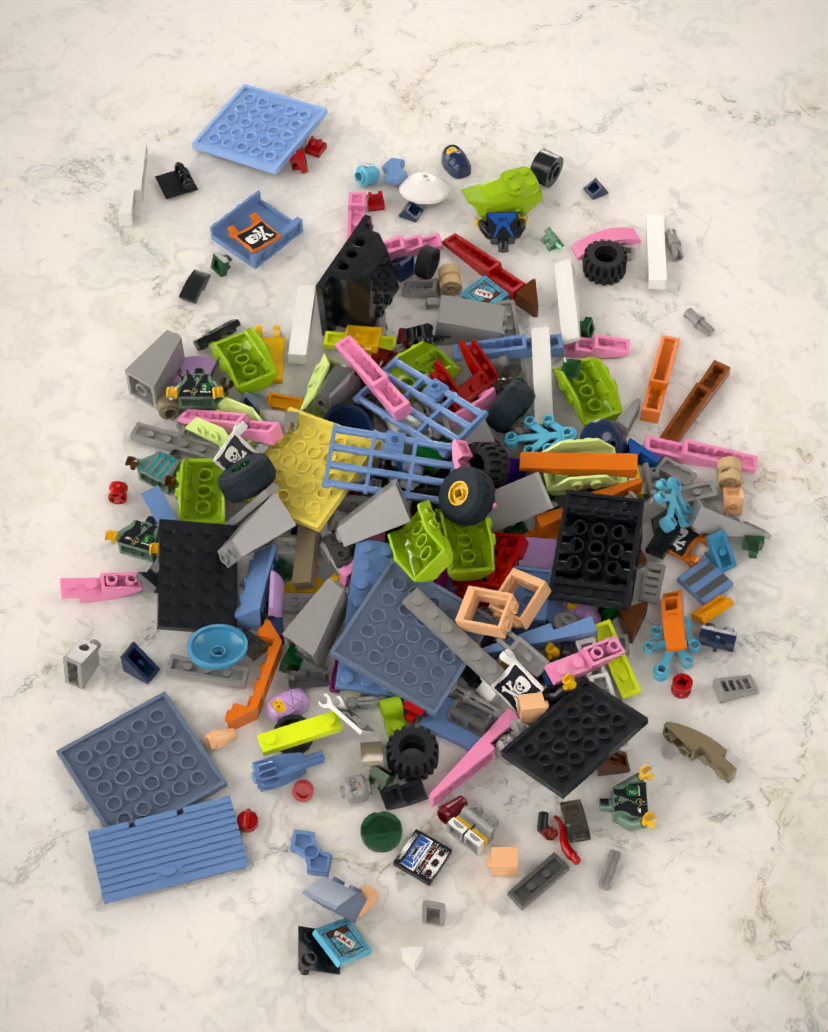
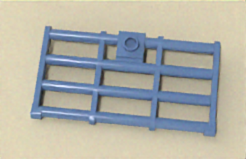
M397 356L382 369L388 375L389 381L405 391L403 396L407 400L413 396L436 410L430 417H427L411 407L412 413L410 415L423 423L417 430L401 420L396 422L388 411L364 398L371 391L367 385L353 397L355 403L358 405L362 404L381 416L382 420L392 423L413 438L418 436L419 439L431 440L423 435L429 427L451 441L455 439L465 440L489 414L488 411L481 410L461 398L458 393L451 392L449 386L436 378L432 380L427 374L423 375L400 361V358ZM396 366L416 378L417 381L412 386H409L389 372ZM423 384L427 385L422 392L417 391ZM444 396L448 399L442 405L438 403ZM455 402L477 417L469 423L447 408ZM442 414L465 428V430L458 436L435 422V420ZM433 449L444 459H447L452 453L451 451Z
M334 423L322 488L330 489V487L363 492L365 495L367 493L375 494L382 487L369 485L370 475L408 481L406 491H403L406 501L424 502L429 500L430 503L439 504L438 496L410 492L411 482L441 486L444 482V479L413 474L414 464L450 469V472L455 469L453 457L452 462L416 456L417 446L452 452V444L419 439L418 436L414 438L407 437L406 433L387 430L386 433L377 432V430H363L339 426L337 423ZM336 433L371 438V449L334 443ZM376 439L385 441L384 451L375 450ZM404 444L413 445L412 455L403 454ZM333 451L369 456L368 467L331 461ZM373 457L410 463L409 473L373 468ZM330 469L366 474L365 485L328 479Z

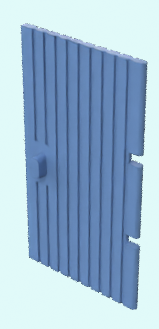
M226 796L183 807L184 814L179 816L175 809L134 820L135 827L129 828L128 822L88 831L104 904L249 867L231 797Z

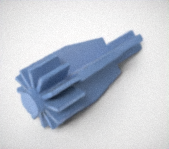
M318 751L303 756L302 752L277 754L252 762L253 766L251 768L254 771L251 773L254 784H257L260 792L287 785L306 774V768L325 763V756L323 751Z

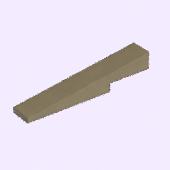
M298 524L292 575V585L296 590L315 588L316 560L320 549V532Z

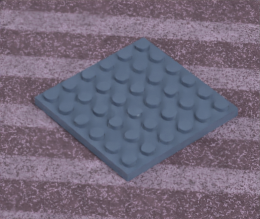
M391 558L330 650L329 656L403 700H407L424 709L425 713L435 718L467 664L404 606L402 602L411 592L418 588L457 624L455 619L463 599L433 581L414 582L400 565ZM477 608L472 621L492 625L496 618ZM464 631L478 645L481 644L486 636Z
M165 691L56 751L57 756L103 828L128 822L129 828L135 827L134 820L175 809L178 815L183 812V807L198 804L228 786L227 781Z

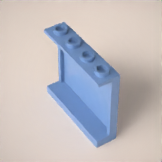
M258 190L210 227L211 239L252 268L257 269L303 232V221L298 216L291 220L264 202ZM256 212L261 220L281 235V238L252 254L237 240L229 237L228 234L230 232L227 228L233 225L238 232H241L252 225V218L249 215Z

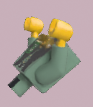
M196 368L194 374L184 375L183 380L175 387H167L166 398L173 397L177 399L178 397L180 409H215L214 399L224 398V390L216 381L211 379L210 374H205L204 369Z
M148 516L145 522L134 520L120 531L107 530L104 540H111L112 544L117 542L121 554L153 563L156 554L158 555L159 527L156 526L157 523L153 516Z
M643 765L640 768V773H636L612 787L611 798L599 799V810L612 811V822L628 831H636L647 828V826L650 829H654L656 823L651 820L657 819L654 813L648 812L646 782H643L644 779L650 781L654 778L652 773L647 774L652 768L649 765Z

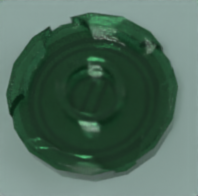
M387 811L374 812L363 820L360 836L363 844L368 849L374 852L385 853L399 845L403 829L400 820L394 814Z

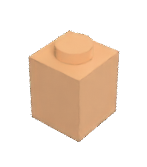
M542 692L518 695L517 712L523 724L535 722L549 709L548 701H544Z
M491 847V855H487V868H491V876L518 875L517 847Z

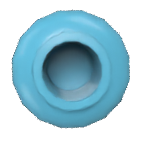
M372 163L359 165L354 173L356 182L363 187L375 185L380 176L378 168Z

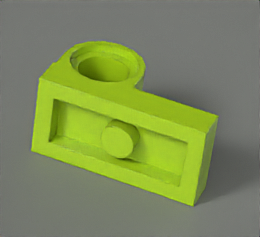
M398 696L379 700V711L389 739L391 734L394 735L396 729L401 730V727L405 725L407 727L404 720L403 705Z

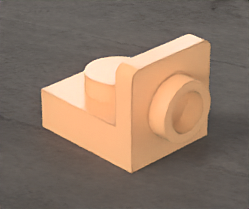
M723 487V514L741 515L744 501L742 487Z

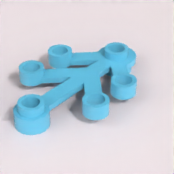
M547 414L543 417L544 426L551 427L556 431L549 432L537 424L533 416H527L524 419L525 427L531 428L536 434L517 435L515 432H508L504 436V443L507 448L514 449L518 447L520 442L537 441L533 445H526L524 452L529 450L537 452L540 448L544 451L560 441L567 439L576 440L577 431L573 427L561 426L554 421L553 415Z
M669 477L667 481L663 478L656 481V487L659 492L654 494L655 501L658 504L668 502L667 514L659 520L662 530L668 533L677 526L674 511L678 518V523L683 529L690 526L691 522L687 515L692 513V508L688 503H684L681 496V482L674 477Z
M684 616L687 627L688 650L691 653H697L700 650L701 643L694 639L690 631L692 629V621ZM654 625L651 628L650 634L654 639H659L664 635V629L659 625ZM665 639L657 642L646 641L643 647L646 654H653L657 650L666 648ZM685 649L677 652L681 659L682 667L690 669L693 666L694 658L688 655ZM666 650L661 663L654 666L652 675L656 681L663 682L668 679V665L675 651L667 653Z

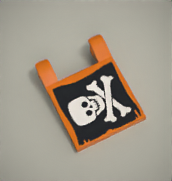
M256 212L249 215L252 218V225L241 232H238L233 225L227 228L230 232L228 234L229 237L237 240L252 254L281 238V235L261 220Z
M688 526L684 529L681 528L680 535L670 548L668 554L684 561L689 567L693 568L698 564L699 557L690 553L699 541L708 547L705 537L709 536V534H698L692 530L691 526Z

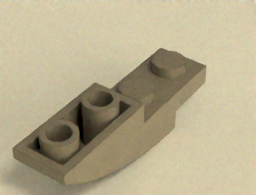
M672 722L664 724L662 732L667 742L673 743L683 756L688 757L691 761L699 757L704 765L712 768L715 774L720 779H724L728 784L734 780L737 768L725 759L727 749L709 736L690 727Z

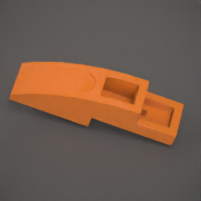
M682 590L664 593L661 599V610L667 653L678 652L687 649L684 596Z

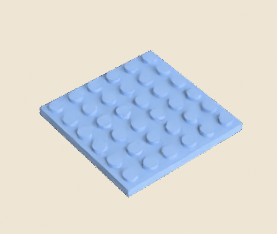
M244 84L193 141L192 147L208 154L277 175L328 114L327 108Z

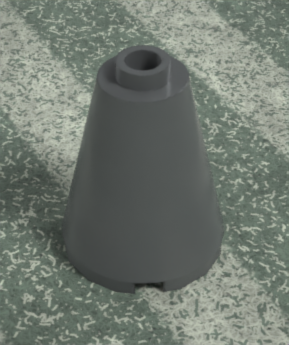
M338 364L329 370L315 397V402L319 408L329 410L353 398L361 390L360 377H356L351 367Z

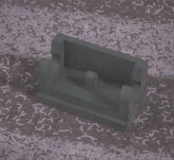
M456 698L448 710V721L482 737L495 721L494 715L490 713L486 716L463 705L460 702L461 699Z

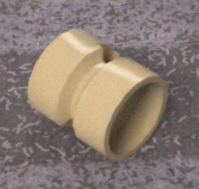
M453 263L442 265L438 269L441 294H446V296L460 294L462 292L460 267Z
M727 456L718 460L717 484L720 490L723 487H742V463L740 459Z

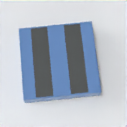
M705 558L678 577L677 581L702 606L718 595L728 591L734 584L708 558Z

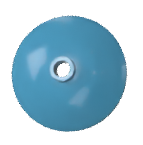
M212 624L202 627L191 635L187 643L189 658L196 665L210 670L230 668L242 661L248 651V640L245 634L238 628L226 624Z

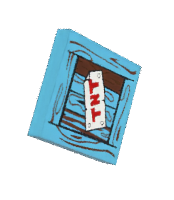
M485 275L460 292L463 299L492 304L509 299V293Z
M346 918L316 928L312 933L337 968L369 956L372 952L370 946L350 920Z

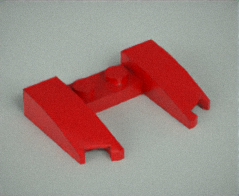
M476 339L471 341V345H466L465 340L458 342L464 360L472 374L462 385L458 387L439 359L434 361L435 370L430 373L432 380L436 378L446 384L451 392L458 393L461 398L468 402L473 401L500 378V375ZM444 396L443 401L445 402L448 398ZM453 402L447 409L455 413L463 407Z
M491 532L495 534L496 544L494 545V555L497 556L494 562L495 570L489 575L487 582L453 580V585L459 586V593L454 594L464 599L468 586L498 591L511 570L515 568L518 559L523 560L529 545L524 535ZM480 601L478 605L488 607L490 603Z

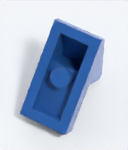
M632 438L628 440V454H638V464L642 466L648 462L649 467H656L660 463L659 456Z

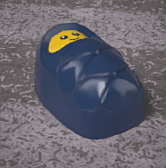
M454 144L445 147L442 152L441 163L447 173L455 179L469 176L471 174V165L465 153Z

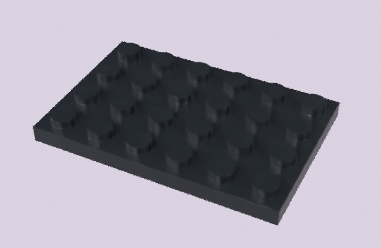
M169 519L159 520L158 630L196 632L198 629L212 624H226L237 628V619H235L237 609V563L227 568L220 560L217 552L237 530V525Z
M584 678L576 685L575 689L569 691L500 751L501 757L564 799L648 724V717Z

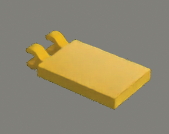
M255 325L256 333L259 332L263 343H267L269 346V354L277 371L272 384H283L286 339L281 337V325H273V337H263V325Z
M347 325L343 339L350 335L371 357V353L378 352L383 328Z

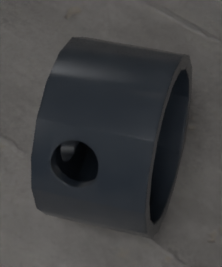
M541 149L537 153L530 169L533 171L539 184L549 188L555 183L563 167V157L547 149Z

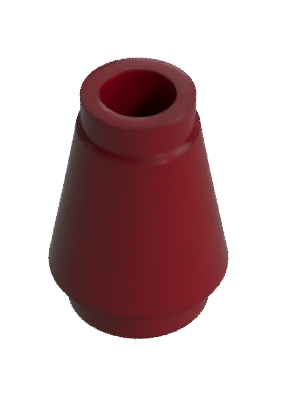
M459 795L439 806L437 816L442 823L448 824L453 817L456 818L461 813L463 807L468 805V802L463 796Z

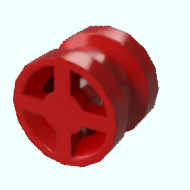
M121 481L110 483L108 500L113 504H124L127 501L128 485Z
M685 673L676 674L672 680V694L679 699L687 698L691 693L692 678Z

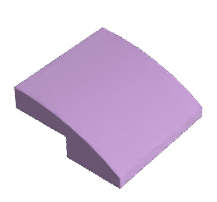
M208 356L186 357L180 367L182 369L181 376L186 375L187 369L190 374H194L196 368H202L205 370V374H210L212 378L219 361H215L214 357ZM178 373L172 382V386H176L181 381Z
M525 537L529 545L523 560L518 559V566L552 570L557 539Z
M275 571L270 572L268 616L279 618L283 617L285 585L283 579Z

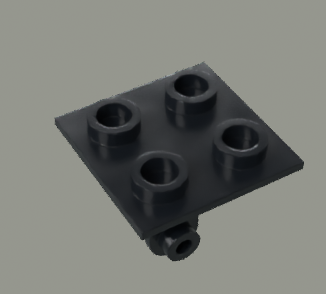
M181 162L175 163V171L155 176L166 200L198 190L187 167H184V164Z
M425 323L406 328L404 331L405 340H401L400 343H408V346L416 345L421 341L430 344L432 342L443 343L444 339L451 338V336L433 335V326Z
M298 926V970L300 974L309 975V971L340 975V967H336L312 935L315 928Z

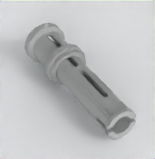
M458 681L448 695L450 698H460L462 704L470 705L486 715L493 714V718L496 720L505 712L503 709L475 695L474 690L462 687Z

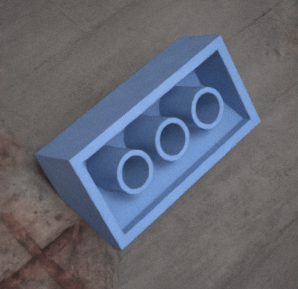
M275 544L255 552L253 560L249 561V576H245V590L241 592L239 598L241 605L235 612V619L238 620V627L241 629L258 631L259 627L264 624L267 614L266 602L269 601L270 572L275 571L277 573L279 568L277 545Z

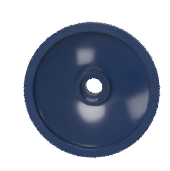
M354 404L337 405L331 408L323 417V419L341 426L374 431V425L369 414Z
M597 419L591 421L581 432L580 439L599 438L608 444L611 443L615 447L616 453L628 454L627 440L623 431L610 420Z

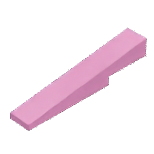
M350 335L334 344L335 348L396 422L412 413L410 402L389 381L388 375Z
M187 409L177 418L179 423L188 425L195 417L222 427L228 435L232 433L237 422L241 423L244 421L248 427L240 435L242 438L273 446L283 436L279 422L249 420L247 413Z
M647 435L643 443L645 448L660 457V461L667 456L681 464L717 468L719 459L733 456L741 460L742 472L755 473L757 468L758 456L687 439L683 443Z
M510 708L500 716L429 794V805L432 808L495 758V743L497 739L512 731L509 724L513 719H520Z

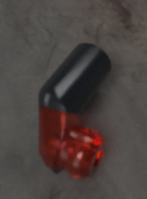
M541 811L538 813L537 831L546 840H554L558 836V830L548 825L549 813Z

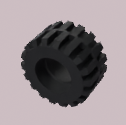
M604 239L593 241V244L590 243L585 248L582 269L584 276L589 278L590 282L594 281L597 285L602 284V286H606V284L613 285L614 282L618 283L620 279L624 278L628 258L626 249L622 245H618V242H612L609 239L608 241Z
M473 442V444H469L468 446L474 456L468 461L470 466L486 472L493 480L495 489L503 486L504 481L508 479L507 474L510 473V461H508V453H505L506 449L501 447V444L495 442Z
M410 724L408 728L406 725L402 726L401 730L396 729L394 735H390L389 742L386 745L387 766L391 769L392 774L398 775L400 780L405 778L406 782H411V780L418 778L427 779L428 774L432 775L434 769L438 766L439 745L435 735H431L429 729L423 730V726L415 727V724ZM407 749H418L423 752V755L418 758H407L402 753Z

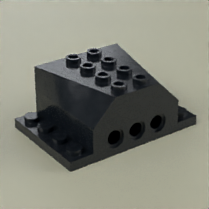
M369 215L363 216L315 286L322 336H325L326 331H335L337 326L346 328L347 325L374 327L377 318L384 315L385 309L388 305H391L393 297L400 288L387 248L380 234L373 231V224Z
M566 490L549 583L551 593L547 600L627 610L629 606H632L643 539L642 518L645 499Z

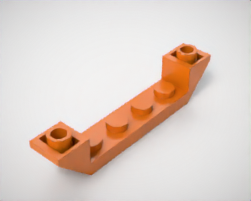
M265 619L263 626L259 627L257 637L260 638V646L268 648L266 663L263 662L261 665L260 679L255 681V692L253 697H249L247 706L233 703L231 710H227L225 722H227L228 728L233 727L236 730L259 718L283 654L282 640L268 619Z

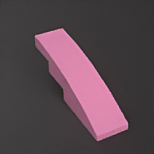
M439 232L422 238L421 234L406 239L400 235L383 241L390 260L407 255L416 257L424 245H429L439 250L443 249Z
M595 334L593 339L581 337L579 341L566 345L563 344L564 356L561 357L587 358L592 356L596 358H614L629 356L630 340Z

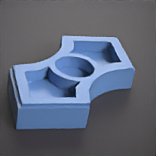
M390 158L382 166L383 172L387 174L384 178L386 184L398 186L408 176L407 172L403 170L405 167L404 159Z
M294 829L290 852L300 855L305 860L308 875L329 877L332 854L324 852L319 848L315 841V832Z

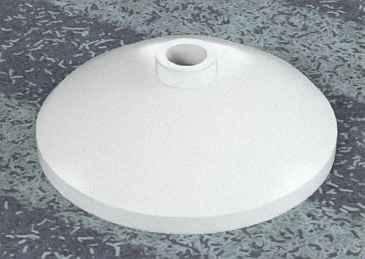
M430 173L409 175L399 184L400 194L405 199L418 204L442 202L449 196L450 192L449 185L445 180Z

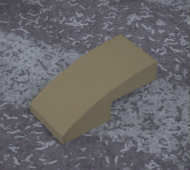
M381 741L360 743L362 767L383 765Z

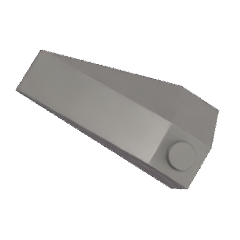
M695 498L690 516L691 527L694 532L701 535L703 533L711 535L719 530H725L727 536L771 539L772 536L768 531L747 521L741 523L740 519L735 517V515L730 513L724 515L722 511L718 510V507Z

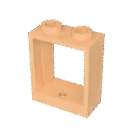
M513 568L498 591L514 594L518 586L536 592L520 617L514 615L512 619V627L516 629L520 627L527 630L551 593V589L546 581ZM490 603L488 607L493 613L492 616L500 621L505 606Z
M468 586L455 621L463 631L505 639L507 632L511 630L514 614L518 612L519 604L512 593ZM480 601L505 606L498 626L472 621Z

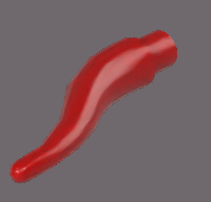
M554 815L560 830L559 842L562 852L574 865H578L581 862V858L569 844L564 824L557 815Z

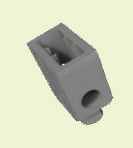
M92 639L90 642L79 640L63 657L65 683L82 690L84 689L99 665L98 650L101 648V644L98 640Z

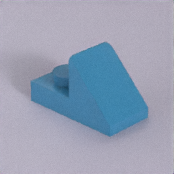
M719 530L705 537L709 551L704 554L720 571L725 572L737 566L725 530Z

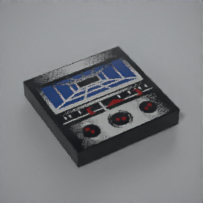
M416 829L393 861V866L430 886L452 854V849Z

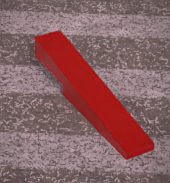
M456 233L442 241L446 248L482 277L484 275L509 293V299L515 302L516 292L526 283L504 270L500 261Z

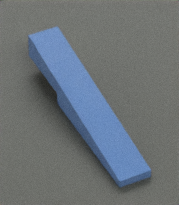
M561 333L550 335L551 357L564 356ZM525 334L477 341L488 359H499L500 356L504 355L508 359L532 358V338H525ZM453 344L455 361H465L459 345Z
M158 485L141 493L143 501L158 527L160 519L178 520Z
M592 616L555 630H553L551 623L517 636L523 638L534 649L545 648L549 643L559 645L563 642H574L593 636L598 637V630ZM512 638L504 640L509 646L515 642ZM498 643L482 648L492 658L499 657L505 651Z

